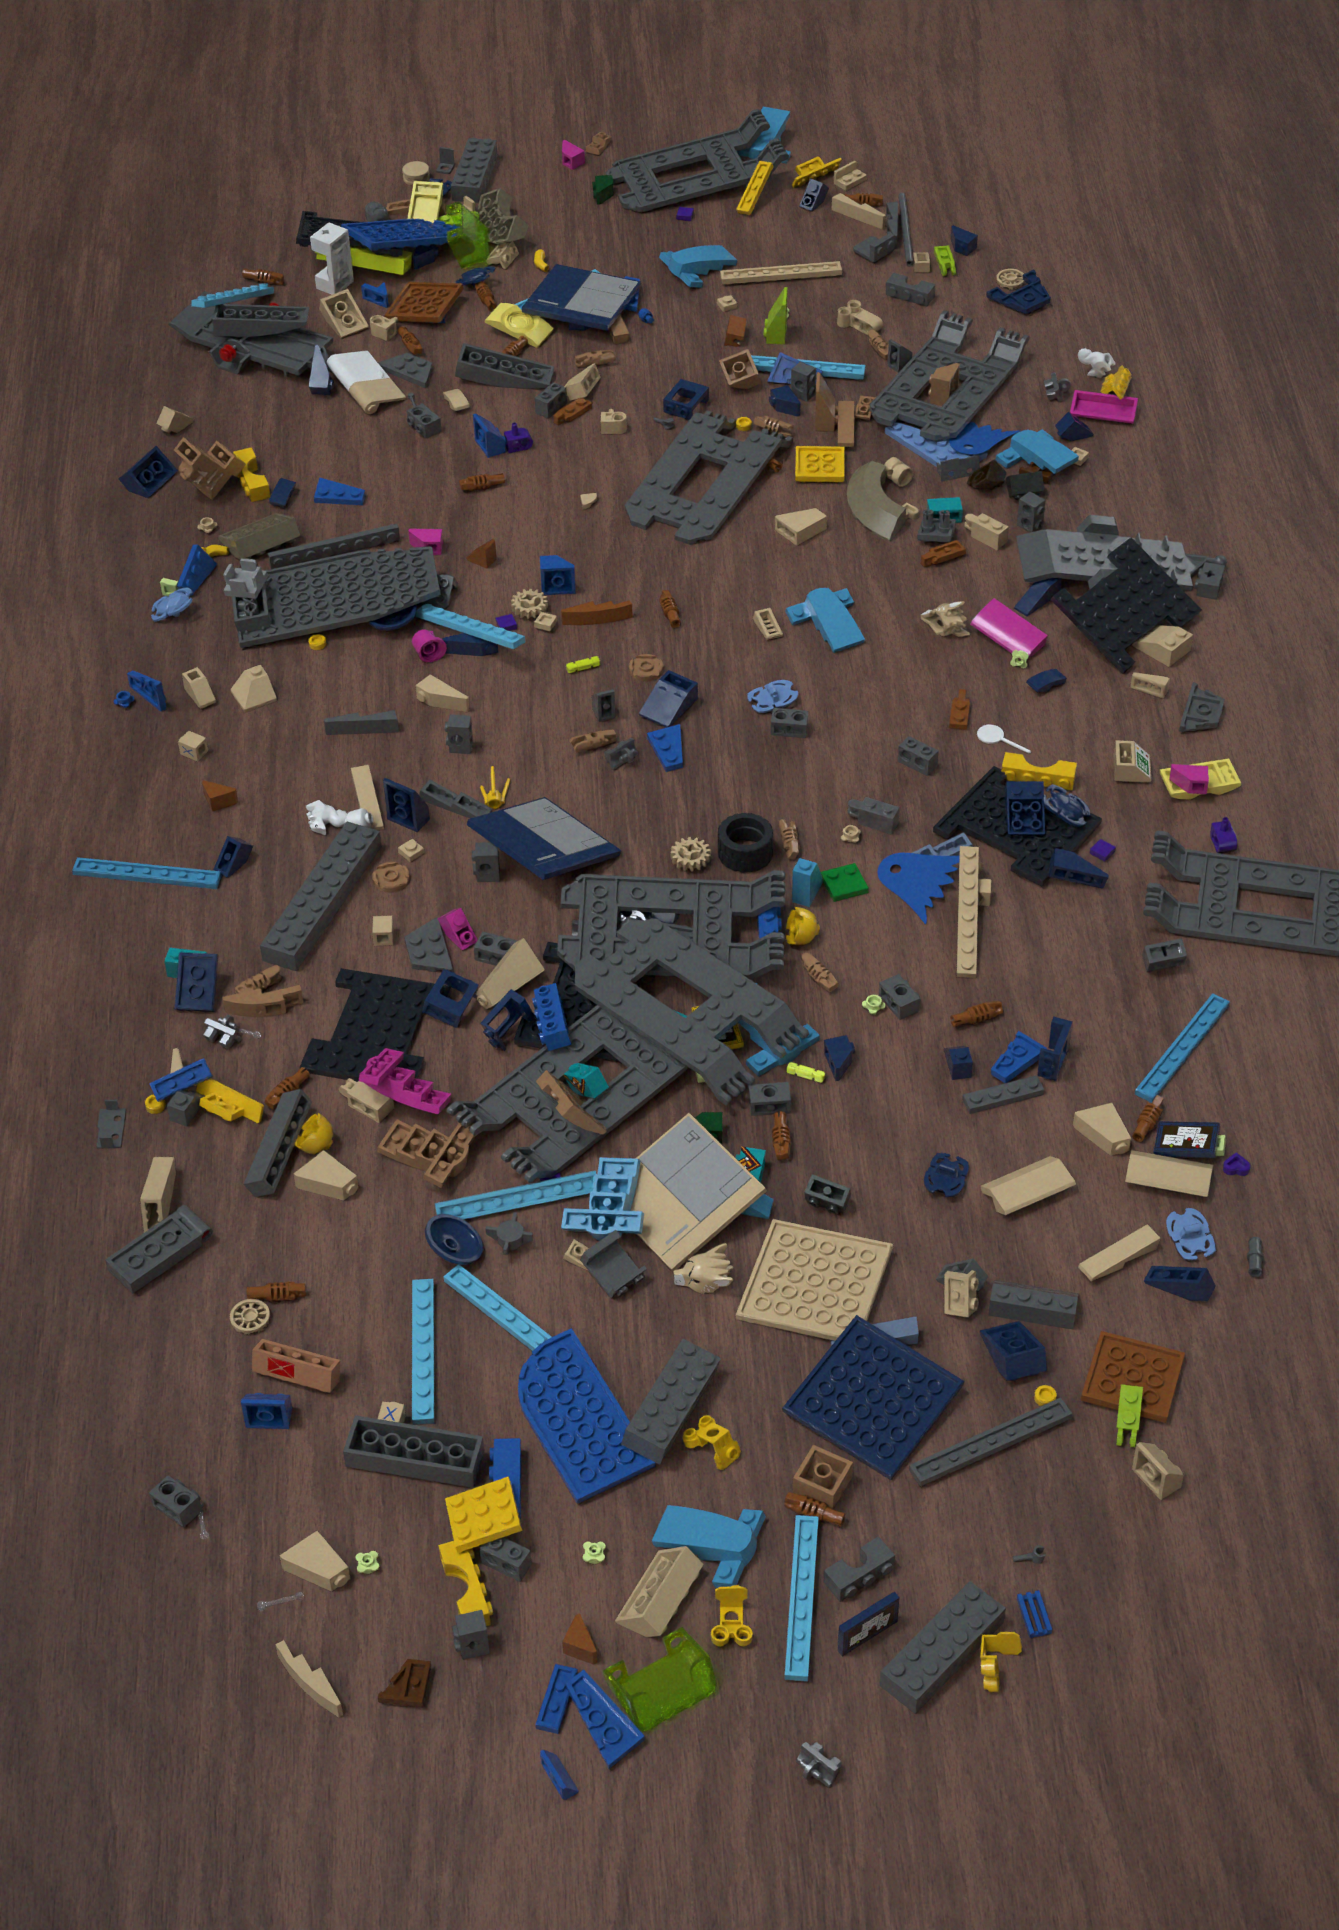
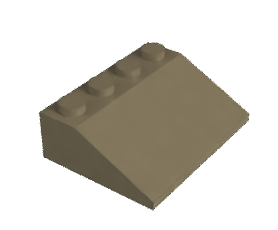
M275 513L218 536V539L224 546L229 548V551L235 558L251 559V556L254 554L261 555L266 553V550L269 548L276 549L281 547L282 543L296 541L295 538L300 537V533L294 517Z

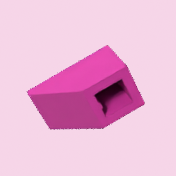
M563 140V165L574 170L585 164V151Z
M442 529L408 530L409 542L413 547H432L434 555H441L443 546Z
M1171 764L1169 780L1187 793L1207 794L1209 783L1208 766Z
M461 908L454 909L437 918L446 936L461 950L477 942V938Z

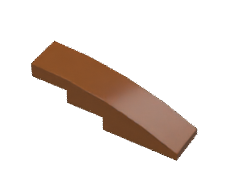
M630 600L618 604L608 601L597 605L591 601L561 610L563 625L602 624L633 617Z

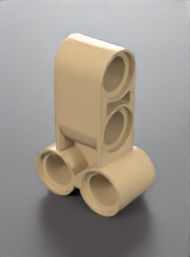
M850 300L847 307H840L838 309L837 325L840 327L851 326L865 334L870 329L878 332L883 328L881 318L862 309L861 302L858 300Z

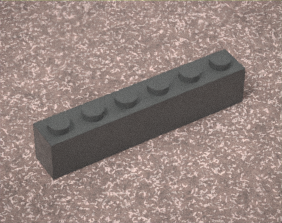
M302 1089L283 1093L243 1184L255 1197L275 1192L312 1104L311 1099Z

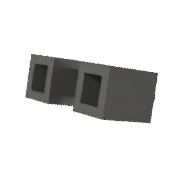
M893 273L887 280L886 295L923 306H928L935 297L936 284L921 280L917 285L907 284L908 276Z
M879 1536L860 1547V1561L864 1564L862 1567H850L841 1559L824 1570V1584L840 1602L845 1598L853 1597L858 1590L864 1586H870L877 1578L887 1575L893 1570L895 1555Z

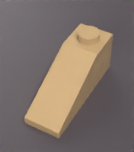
M595 363L574 376L564 386L570 401L586 397L601 378Z
M432 675L427 676L416 685L417 699L429 706L464 712L470 710L468 696Z

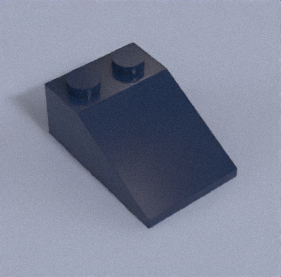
M384 778L383 785L387 819L418 833L430 820L429 806L415 790Z
M1020 1321L980 1330V1335L999 1373L1007 1381L1047 1371L1045 1347Z

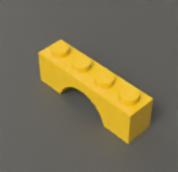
M252 447L234 451L233 453L246 464L237 475L238 478L240 477L241 486L244 487L246 497L249 496L251 502L270 498L269 484L265 475L253 474L258 468Z
M1005 752L1001 772H1005V775H1007L1006 781H1044L1045 787L1053 784L1072 791L1077 763L1059 760L1050 767H1036L1029 764L1022 754Z
M454 1541L438 1545L445 1575L457 1577L468 1585L465 1595L457 1601L458 1615L482 1610L486 1626L491 1625L490 1616L493 1615L490 1601L486 1602L484 1598L487 1596L484 1582L479 1583L478 1580L481 1577L478 1564L473 1565L472 1559L475 1558L473 1549L458 1553Z

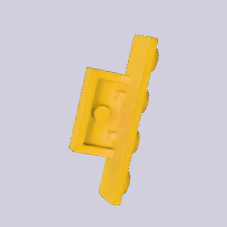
M818 156L797 165L795 171L799 176L795 178L792 184L793 188L804 185L810 179L815 180L819 176H825L828 172L837 170L842 159L838 158L824 164Z
M1122 365L1119 367L1118 372L1106 376L1102 384L1101 393L1108 394L1113 390L1120 400L1123 399L1131 380L1130 371Z
M211 1078L197 1084L196 1092L205 1095V1097L200 1098L199 1106L205 1108L208 1112L215 1113L226 1121H233L244 1116L256 1123L261 1122L264 1110L263 1104Z

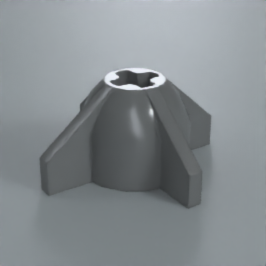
M516 1212L513 1213L512 1220L502 1222L498 1228L489 1226L485 1228L486 1234L498 1241L499 1245L503 1248V1255H508L511 1251L517 1250L520 1246L533 1241V1233L525 1232L523 1226L517 1222Z

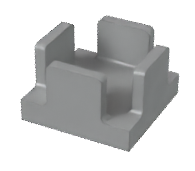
M241 558L239 561L241 568H235V570L233 564H229L224 572L226 586L223 591L225 596L256 599L268 578L267 571H263L261 567H258L256 560Z

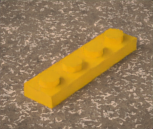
M758 162L736 209L738 213L751 215L774 167L771 162Z

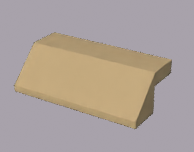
M1131 1150L1125 1182L1208 1197L1213 1165Z
M1049 1156L981 1185V1190L983 1194L992 1196L996 1212L1007 1215L1072 1187L1076 1183L1061 1160Z

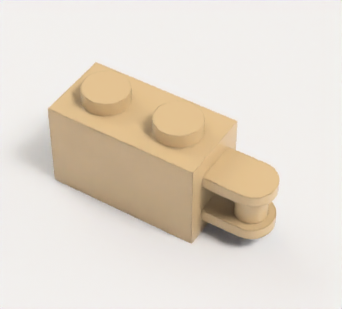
M983 513L978 517L973 514L965 516V528L971 530L972 538L995 550H999L1007 543L1009 527Z
M349 1078L344 1086L341 1085L339 1087L340 1093L348 1098V1105L378 1123L394 1109L393 1099L377 1092L364 1082H356Z

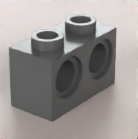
M553 382L536 396L535 414L549 419L567 403L566 387Z
M423 403L407 410L406 420L408 425L412 426L424 438L441 432V419Z
M1028 492L1019 499L1017 526L1030 533L1041 529L1044 525L1045 499L1032 492Z
M773 708L771 735L806 738L809 711Z
M908 736L899 745L898 762L928 776L938 766L939 750Z
M482 931L474 946L475 960L497 966L517 940Z
M1181 938L1144 946L1142 957L1146 971L1150 972L1184 965L1187 954Z
M169 1475L149 1492L153 1506L183 1528L203 1510L199 1494L194 1490L190 1491L179 1479L174 1480Z
M504 1537L485 1543L480 1548L482 1564L521 1582L532 1565L531 1551Z

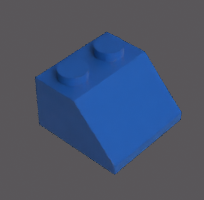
M473 414L475 441L485 455L489 458L505 453L507 442L505 437L500 434L499 429L489 420L478 414Z
M557 555L540 556L541 588L544 595L576 594L574 565Z
M255 1393L246 1394L241 1399L246 1428L289 1429L293 1408L290 1395Z

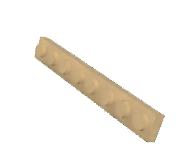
M840 261L720 271L721 282L727 285L842 275Z
M960 846L957 977L976 978L979 847Z

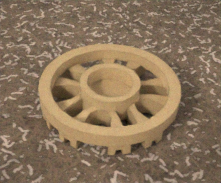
M1004 269L997 274V283L1000 287H1007L1009 290H1013V288L1019 289L1025 282L1022 280L1024 273L1017 269Z
M247 1299L239 1302L230 1313L232 1326L237 1332H243L244 1335H250V1333L257 1331L259 1333L269 1324V1308L264 1302L257 1299ZM255 1304L260 1305L257 1309L254 1308ZM239 1308H241V1309L243 1310L242 1313H239V1312H236V1311H237Z

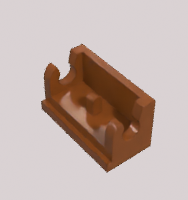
M730 315L724 346H740V343L733 340H743L746 318Z

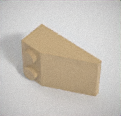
M348 289L320 299L319 309L322 315L340 338L369 328Z
M1157 625L1133 643L1132 646L1170 667L1191 651L1193 634L1180 627Z

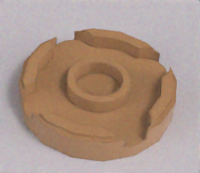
M651 654L638 655L636 659H632L629 663L630 675L639 681L647 682L658 679L664 670L662 660L657 659V656Z
M398 862L380 864L372 874L375 887L380 891L388 893L402 890L410 881L409 870L405 865H399Z

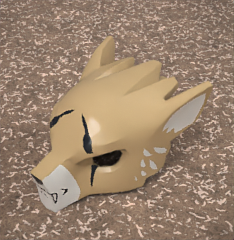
M964 601L950 604L943 603L936 609L927 610L921 614V620L928 623L937 635L946 636L953 634L958 637L970 635L969 632L963 629L966 626L963 622L967 618L961 614L963 610L959 608V606L965 603ZM937 620H941L943 622V626H940L937 623Z
M727 1244L718 1245L706 1253L692 1256L688 1259L683 1269L674 1270L675 1285L688 1286L702 1294L705 1292L713 1293L719 1287L730 1285L733 1278L727 1277V1275L733 1269V1266H730V1261L724 1260L726 1258L724 1252Z

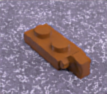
M584 398L574 400L553 415L554 424L559 426L565 421H573L592 409V403Z
M958 540L931 548L928 553L921 555L920 564L923 567H927L966 554V548Z
M959 689L958 698L954 697L952 700L949 728L967 730L970 699L966 698L965 689Z

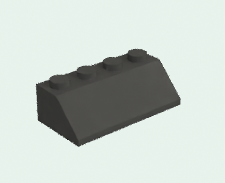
M994 1280L988 1316L1073 1330L1079 1293Z

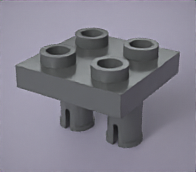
M928 509L924 510L917 539L924 542H951L956 527V519H950V512L946 510V514H944V510L939 512L940 519L933 518V510H929V513Z

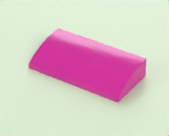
M1075 390L1070 413L1078 417L1133 424L1138 398L1124 396L1120 400L1117 395Z
M995 598L976 615L970 624L1010 653L1014 650L1028 653V659L1046 644L1048 637L1047 634Z

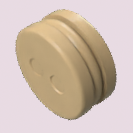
M409 162L402 168L403 180L408 185L413 186L414 181L428 182L430 179L429 166L424 162Z

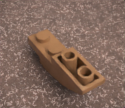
M300 985L263 994L259 988L222 997L225 1013L246 1017L285 1014L286 1007L303 1004Z

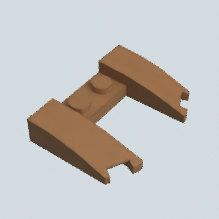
M548 1070L536 1080L544 1092L558 1100L559 1104L555 1108L562 1117L585 1130L603 1135L607 1132V1128L580 1107L584 1103L580 1099L581 1097Z

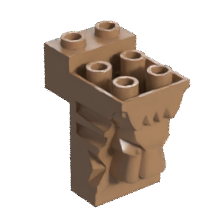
M183 437L174 449L184 459L179 466L180 476L184 480L191 482L211 500L214 499L232 475L237 477L246 465L219 441H216L206 453Z

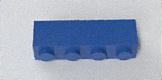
M520 1438L494 1439V1448H490V1461H493V1466H489V1479L494 1482L509 1476L521 1522Z

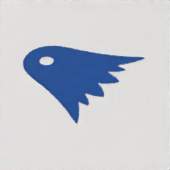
M970 422L956 438H949V443L954 450L960 453L980 454L989 450L1006 437L1020 432V430L1001 432L1002 429H996L991 431V425L978 428L974 422ZM964 445H972L973 448L966 449Z
M895 853L882 860L878 866L877 873L882 884L904 900L926 924L925 905L933 907L929 897H944L938 885L954 882L945 873L958 870V868L952 865L959 863V856ZM899 865L901 867L900 872L892 873L890 871L891 866Z

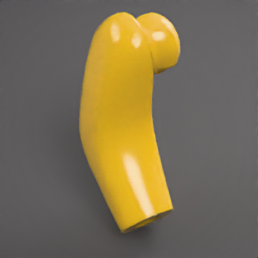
M539 249L535 252L534 264L538 269L547 272L549 265L544 262L545 252Z
M210 545L206 548L201 547L210 557L229 554V548L226 546Z

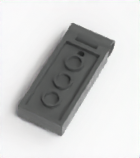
M183 1205L173 1214L105 1260L107 1269L133 1294L200 1248L202 1242H206L211 1238L213 1230L188 1206Z

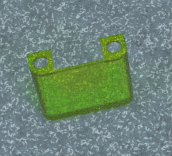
M455 202L446 205L447 216H451L455 226H460L447 232V241L461 269L486 261L489 256L487 226L462 203Z
M683 1627L663 1637L666 1656L628 1676L623 1660L603 1670L607 1685L634 1725L641 1732L652 1729L709 1697L716 1689V1679L710 1656ZM680 1637V1643L675 1647H671V1642L675 1638ZM617 1670H621L620 1676L615 1679L612 1674Z

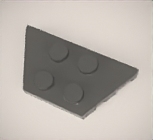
M409 353L378 362L385 372L423 388L427 387V380H429L433 368L432 362Z
M1193 682L1179 731L1217 728L1225 699L1214 695L1207 689L1205 691L1199 689L1198 684Z
M437 918L404 937L412 969L436 972V969H446L453 972L441 926Z

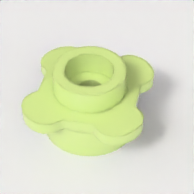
M1014 650L1010 664L1026 668V661L1029 657L1028 653Z
M870 995L866 1001L862 1002V1006L867 1008L870 1014H876L880 1009L885 1008V1003L882 1002L881 997L878 995Z
M585 1542L583 1544L585 1549L583 1560L585 1562L597 1564L605 1560V1555L603 1554L605 1544L603 1542Z
M376 1551L365 1554L358 1553L356 1555V1560L358 1561L357 1571L370 1574L378 1570L379 1564L376 1560L378 1553Z

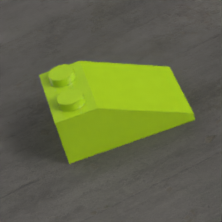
M784 287L769 311L768 319H765L764 337H766V344H785L788 287Z

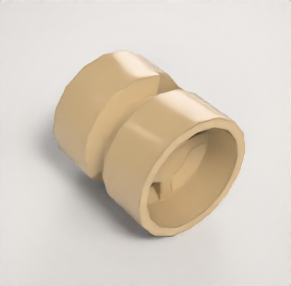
M896 457L886 461L884 465L886 466L887 478L900 487H904L911 481L913 469Z

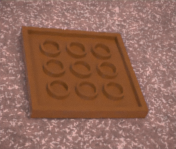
M408 282L384 317L388 319L397 317L398 321L440 323L464 289L463 284Z
M1101 1331L1082 1391L1081 1401L1118 1410L1121 1385L1143 1387L1140 1416L1166 1423L1185 1352Z

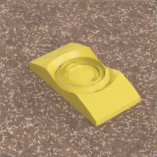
M414 181L407 219H424V221L434 223V220H438L442 204L443 183Z
M500 303L485 319L486 324L517 339L520 336L526 337L528 344L539 348L554 329L540 316L523 313L517 305Z
M1230 759L1191 764L1208 766L1209 783L1207 793L1221 795L1241 786V781ZM1171 768L1160 769V775L1171 797L1191 800L1199 795H1203L1187 793L1169 780Z

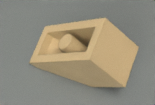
M164 406L156 424L162 426L161 429L163 431L178 433L193 423L194 419Z

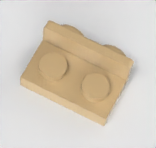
M856 161L834 171V184L845 191L867 180V174L857 169Z
M513 241L498 244L485 260L488 265L500 263L503 269H507L519 252Z
M971 1270L968 1274L951 1271L945 1273V1314L969 1317L977 1310L979 1301L976 1298V1290L979 1281L976 1278V1271Z

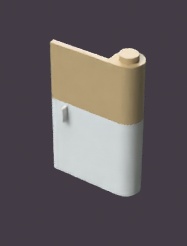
M368 351L335 354L328 358L326 364L365 413L372 414L376 412L379 403L406 399V396Z

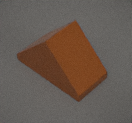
M491 539L476 548L466 559L487 569L497 560L495 540Z
M205 780L202 781L204 796L212 812L238 803L236 788Z
M579 1613L575 1615L562 1641L563 1654L594 1665L597 1663V1650Z

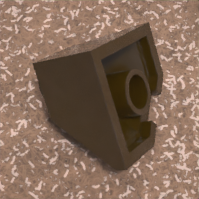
M994 459L972 472L967 484L974 488L992 490L995 487H1000L1005 482L1004 479L1007 472Z

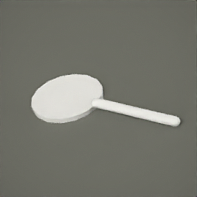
M984 725L977 731V737L984 743L995 744L1003 741L1026 753H1031L1030 750L1003 738L1004 732L998 726Z

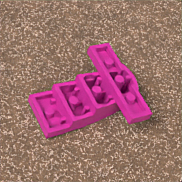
M385 1048L378 1056L372 1057L367 1061L366 1068L359 1075V1081L364 1082L372 1089L395 1101L435 1114H439L451 1101V1093L433 1090L434 1082L415 1078L414 1070L396 1067L403 1060L404 1052Z

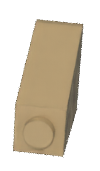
M816 508L775 516V530L796 546L827 529V516Z
M1113 1103L1075 1112L1074 1128L1110 1156L1123 1154L1130 1150L1131 1137Z
M324 1150L294 1173L295 1186L298 1189L340 1200H345L359 1189L357 1176Z
M318 1531L280 1555L281 1565L285 1571L329 1591L344 1586L350 1579L348 1566Z

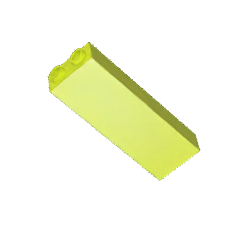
M361 246L350 247L352 266L404 275L411 268L413 252L403 251L402 256L393 257L390 254L377 255L372 250L363 249ZM315 252L317 254L316 259L326 261V255Z

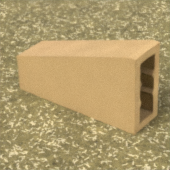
M524 938L511 946L475 993L478 1002L485 1009L497 1004L510 989L517 990L545 970Z
M174 1157L153 1158L140 1198L144 1233L168 1217L176 1176Z

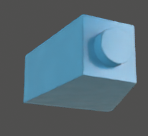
M799 858L793 869L792 876L793 903L810 907L823 883L817 863Z

